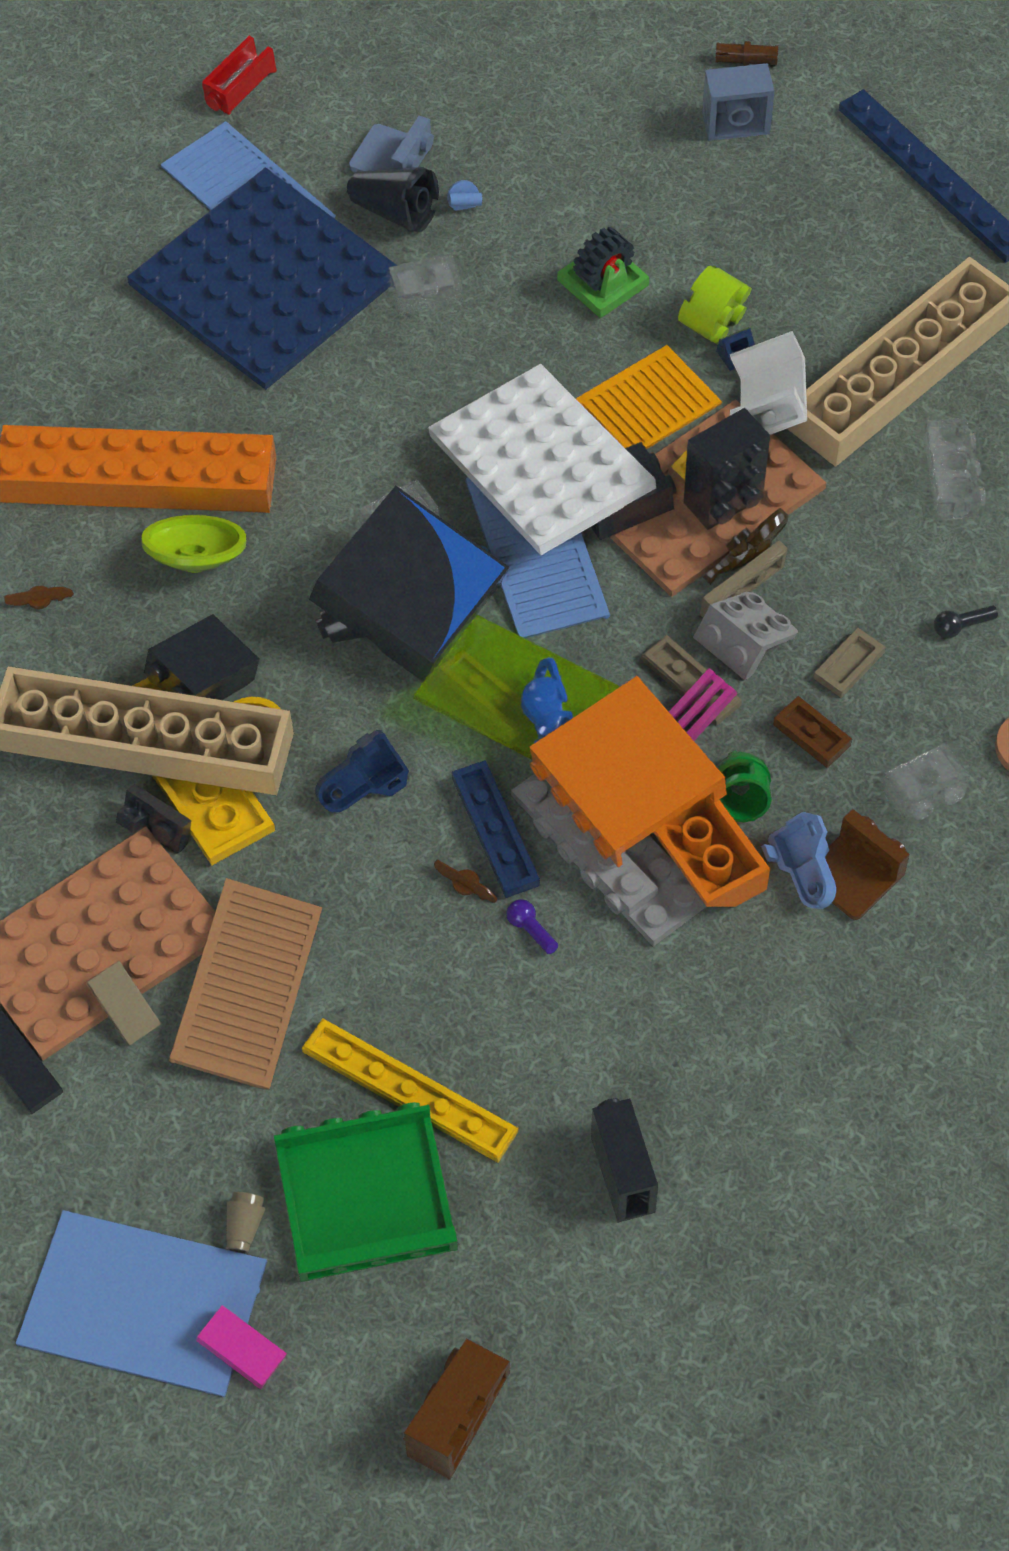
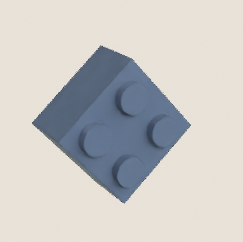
M768 63L705 70L702 115L708 141L770 134L775 91Z

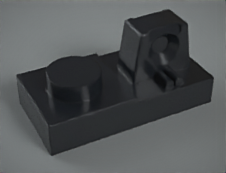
M133 784L126 790L124 806L117 812V824L131 833L147 827L159 843L176 853H180L188 844L192 820L136 784Z

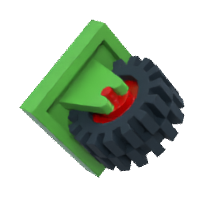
M608 227L607 230L605 228L600 229L599 234L597 232L591 235L592 239L590 241L587 239L583 243L586 245L584 249L580 248L577 254L580 256L557 272V281L600 319L649 286V276L630 259L635 253L633 251L634 246L612 227Z

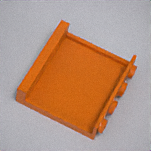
M638 676L530 746L532 762L529 764L535 776L541 782L546 779L552 787L550 790L557 803L561 807L567 805L574 813L572 818L580 831L583 833L588 831L595 839L593 843L599 854L605 860L610 857L618 868L623 865L621 857L623 852L708 795L714 802L727 795L725 776Z

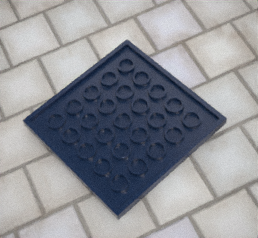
M265 167L129 274L127 278L128 284L234 367L267 390L403 277V269Z

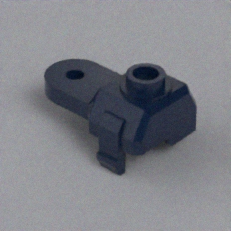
M375 730L359 738L356 744L349 748L346 760L319 779L316 784L315 794L326 810L342 812L369 793L393 796L406 787L409 770L382 730ZM399 778L397 781H395L393 784L387 787L388 784H390L395 779Z

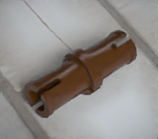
M744 41V44L717 42L715 63H743V66H747L749 63H768L777 66L778 45H751L749 41Z

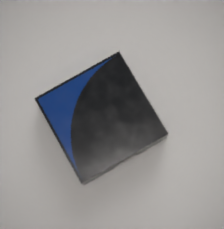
M395 485L317 579L309 600L349 629L367 637L386 656L425 682L451 649L462 628L476 617L498 589L510 567Z

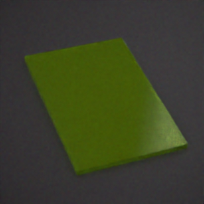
M476 615L430 675L426 677V680L414 693L413 699L532 760L530 746L538 739L535 725L522 710L521 696L525 686L533 680L536 668L542 659L553 658L556 662L561 682L567 694V702H562L563 711H571L574 717L621 686ZM548 669L546 671L545 677H551V674Z

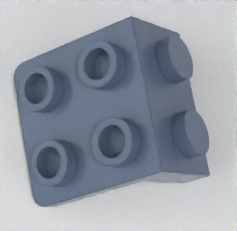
M418 116L408 133L381 124L373 125L349 162L350 170L357 172L419 167L427 152L430 151L434 140V135L431 134L430 119Z

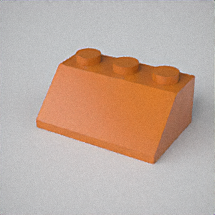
M708 795L653 832L706 907H736L767 890L770 867L720 800L714 802Z

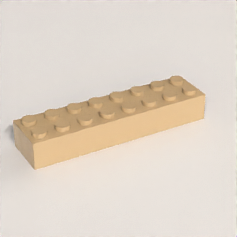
M968 257L807 388V421L787 429L836 467L1009 323V285L977 261Z
M7 667L0 688V751L271 795L278 794L294 735L290 711L15 667Z

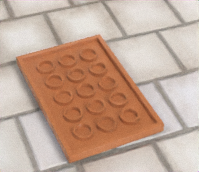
M736 399L655 454L664 475L669 474L675 483L676 494H673L674 510L610 536L671 597L723 560L730 552L726 545L743 529L747 527L752 533L779 508L789 515L826 489V482L774 434H771L763 498L756 506L745 508L735 514L727 523L718 524L707 530L683 503L685 481L671 468V465L687 450L688 439L729 417L730 410L741 406Z
M144 827L0 921V1005L40 1059L44 1061L108 1018V1015L86 984L88 980L115 962L120 961L141 994L145 993L202 955L215 910L163 846L155 839L150 830Z

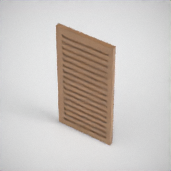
M226 878L169 1061L171 1063L187 1066L253 1087L270 1089L322 907Z

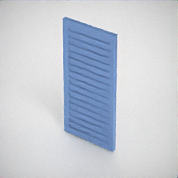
M226 121L160 164L167 173L210 210L266 167L335 218L334 213Z
M468 477L465 479L489 552L510 567L500 585L520 640L610 617L581 533L540 555Z

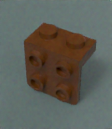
M854 809L843 817L840 836L828 846L829 852L825 856L836 884V895L832 904L851 919L859 920L905 875L910 856L901 842L894 838L890 839L878 829L871 818L861 816Z

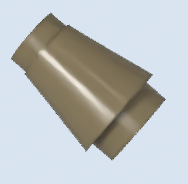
M233 1192L231 1201H227V1243L225 1249L249 1253L250 1246L266 1210L262 1207L263 1197L246 1192Z

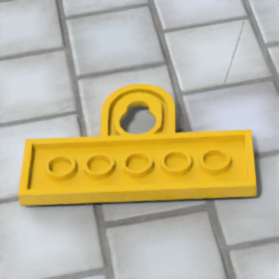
M148 678L132 685L162 691L157 685L152 684ZM245 697L234 701L281 709L274 702L261 697ZM152 775L172 807L192 820L190 834L211 866L275 831L273 821L252 791Z

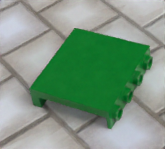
M416 1102L407 1103L399 1106L397 1111L382 1114L380 1110H372L358 1116L359 1119L343 1121L342 1118H331L322 1121L318 1127L305 1129L304 1126H291L283 1129L281 1134L273 1135L301 1282L458 1250L457 1237L450 1214L429 1105L420 1106V1103Z

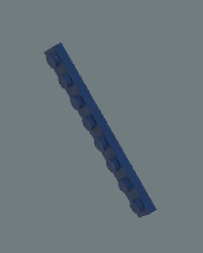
M864 89L840 102L839 111L1000 259L1005 263L1009 261V221Z

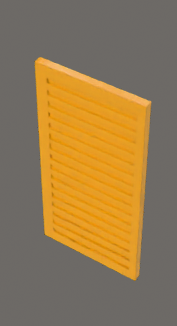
M668 345L576 398L624 448L642 442L646 449L722 404V401Z

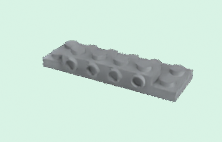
M533 774L511 790V796L534 819L533 824L538 833L545 839L550 836L557 844V850L563 860L569 864L574 862L581 869L580 873L585 883L592 889L597 887L605 895L604 899L610 910L617 915L622 913L653 947L706 908V905L676 863L649 835L621 854L623 865L618 868L610 857L605 860L599 854L593 843L595 839L588 831L585 833L580 831L572 818L574 813L567 805L561 807L557 803L550 790L552 787L546 779L541 782Z

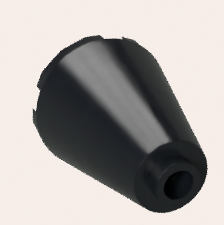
M424 167L357 171L348 180L347 193L353 203L409 231L422 232L427 228L435 215L436 210H431L433 199L438 200L439 187L437 177L432 170Z

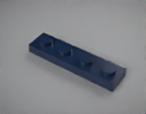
M486 760L452 771L454 785L505 898L539 887L540 878Z

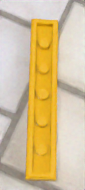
M322 1018L302 1047L303 1053L398 1107L413 1102L420 1103V1106L429 1105L433 1127L499 1163L518 1133L516 1126Z

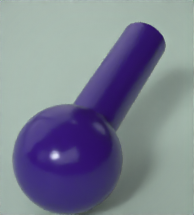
M524 899L513 901L507 908L506 916L508 921L513 926L523 927L547 954L554 953L558 948V943L535 919L536 910L532 903Z

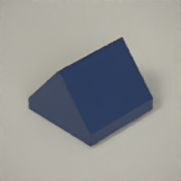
M748 327L719 339L716 352L730 371L736 369L730 354L755 345L751 329Z

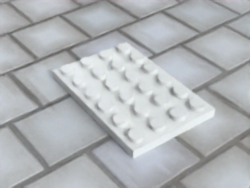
M542 364L537 365L428 427L430 437L540 555L545 554L622 509L627 504L656 489L655 478Z

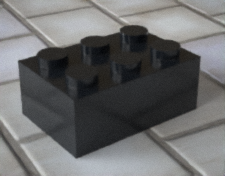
M745 407L688 439L683 503L707 530L718 524L727 523L735 514L745 508L756 506L764 495L770 434Z

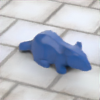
M545 658L539 662L533 680L525 686L521 696L522 710L535 725L538 739L534 743L574 718L571 711H563L562 702H567V694L561 682L557 664L553 658ZM547 669L549 670L551 677H545Z

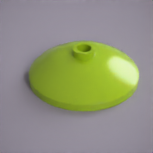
M183 515L159 520L148 526L143 531L141 538L142 548L151 558L171 568L191 573L207 571L224 565L239 556L246 547V533L239 525L223 518L206 515Z

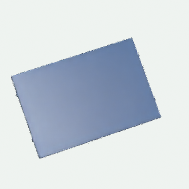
M63 1210L55 1234L51 1239V1245L28 1310L25 1313L16 1345L225 1397L234 1369L199 1344L196 1339L222 1305L248 1324L256 1296L260 1292L259 1286L267 1259Z

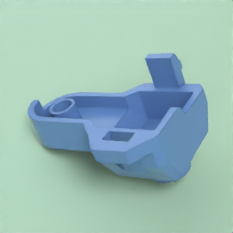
M801 812L788 820L784 827L769 835L768 842L770 845L764 844L761 847L767 862H777L780 870L790 873L802 903L810 908L823 909L833 902L836 895V884L825 859L829 852L825 839L827 830L821 816Z

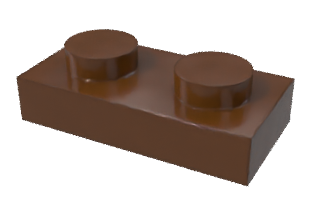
M799 696L774 717L773 725L826 768L851 746L852 738Z

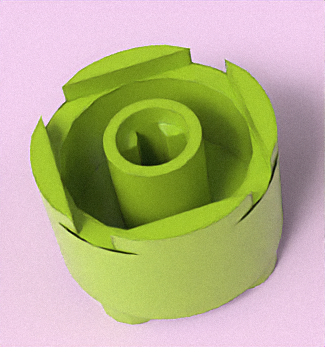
M710 265L692 285L690 290L693 291L690 301L684 299L679 311L678 321L718 345L719 339L727 336L729 332L727 326L730 322L738 324L744 316L746 307L742 304L747 300L752 288L722 269Z

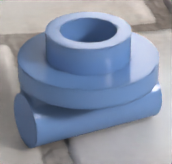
M468 180L457 181L448 190L449 206L455 211L482 205V194L479 193L475 184Z

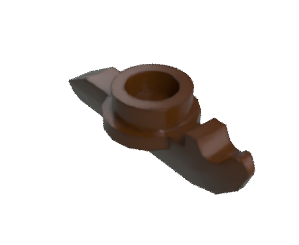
M35 586L26 592L5 595L4 601L9 605L21 606L28 604L32 608L43 609L52 600L58 599V601H62L66 597H72L74 593L66 587L47 588L45 586Z
M438 859L435 861L434 867L440 874L452 881L453 888L458 894L471 895L474 893L482 900L485 899L496 903V896L479 883V877L474 871L469 869L457 871Z

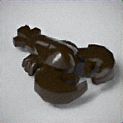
M779 508L752 533L747 527L743 529L726 545L730 550L729 554L707 572L703 578L712 585L717 575L747 565L771 547L772 540L775 539L787 524L788 514Z

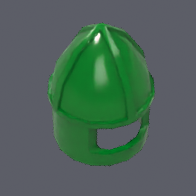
M736 750L728 753V756L718 765V769L725 776L727 795L719 800L736 822L755 821L762 817L771 805L770 771L763 760L750 753L737 752ZM732 784L736 786L749 784L750 789L740 796L732 792L730 787Z

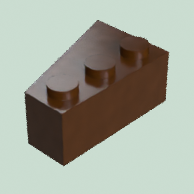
M467 1338L460 1349L455 1347L450 1353L444 1366L445 1372L439 1381L430 1388L423 1405L405 1430L403 1438L407 1457L450 1480L510 1374V1361Z

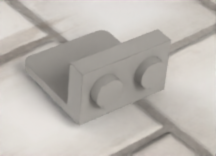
M746 591L740 595L710 604L693 638L745 680L754 674L767 649L794 639L798 630L791 625L790 620L786 616L776 613L765 604L761 596Z

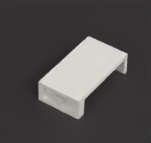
M793 331L730 354V358L741 379V406L730 410V415L745 407L770 435L807 421L805 357Z

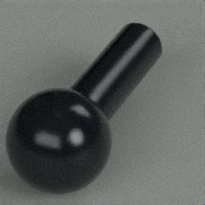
M994 605L962 614H957L950 610L942 611L934 620V629L943 638H953L964 627L997 619L998 612Z

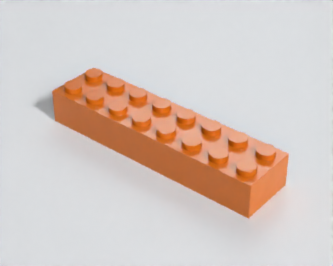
M3 425L0 438V502L270 513L276 465L273 435Z

